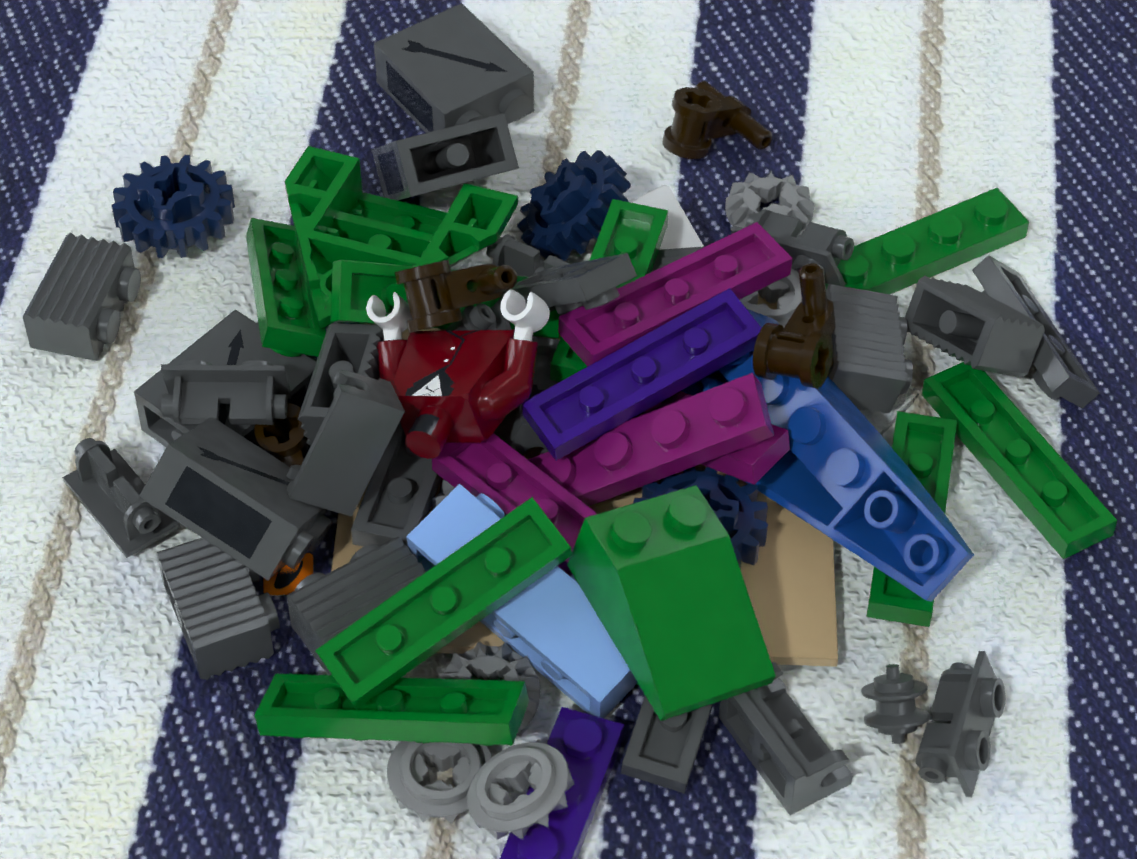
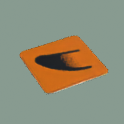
M306 553L295 569L285 565L269 580L263 578V593L268 592L270 596H279L294 592L296 586L304 578L313 574V555Z

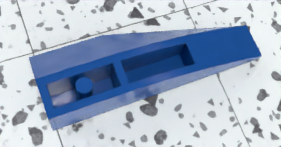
M747 309L761 327L766 323L779 324L773 318ZM754 350L681 391L690 395H696L747 374L753 373L755 375L753 369ZM777 375L774 379L769 380L756 376L762 385L771 424L788 430L790 450L756 483L758 491L923 599L932 602L969 562L974 554L920 481L875 427L828 376L824 384L818 389L803 386L800 379Z

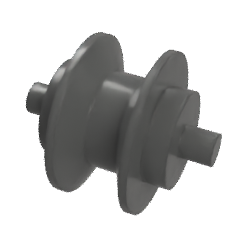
M898 664L886 665V674L875 677L873 683L867 684L861 689L862 696L875 700L876 710L865 715L863 719L865 725L878 729V732L881 734L891 735L892 743L901 744L905 742V734L916 731L917 726L926 723L930 719L929 712L917 708L915 705V698L927 692V684L919 680H913V676L910 674L899 673Z

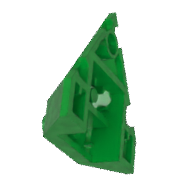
M307 146L284 181L320 329L334 323L330 322L334 261L352 260L418 267L448 260L451 268L497 242L518 206L517 195L464 183L448 212L364 193L362 190L360 158Z

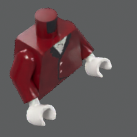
M509 290L503 296L500 307L502 315L515 325V330L415 331L410 333L407 340H402V332L408 328L406 321L412 320L408 303L394 292V309L386 316L383 301L376 295H372L367 302V315L383 329L384 341L378 342L380 378L391 382L405 412L400 420V424L406 435V445L415 455L432 459L440 455L447 442L481 443L489 439L505 416L530 397L538 342L532 341L533 332L542 329L550 317V310L545 301L533 292H530L528 295L527 306L524 297L515 290Z

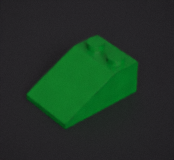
M697 485L584 519L572 550L573 555L570 556L567 566L660 721L773 683L776 675L730 537Z

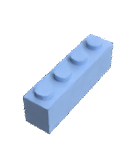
M459 484L406 536L407 545L411 554H415L417 561L422 563L425 571H428L506 515L488 496L480 493L475 497ZM558 566L480 621L522 657L527 656L531 665L587 714L604 719L638 683L573 575L570 577Z

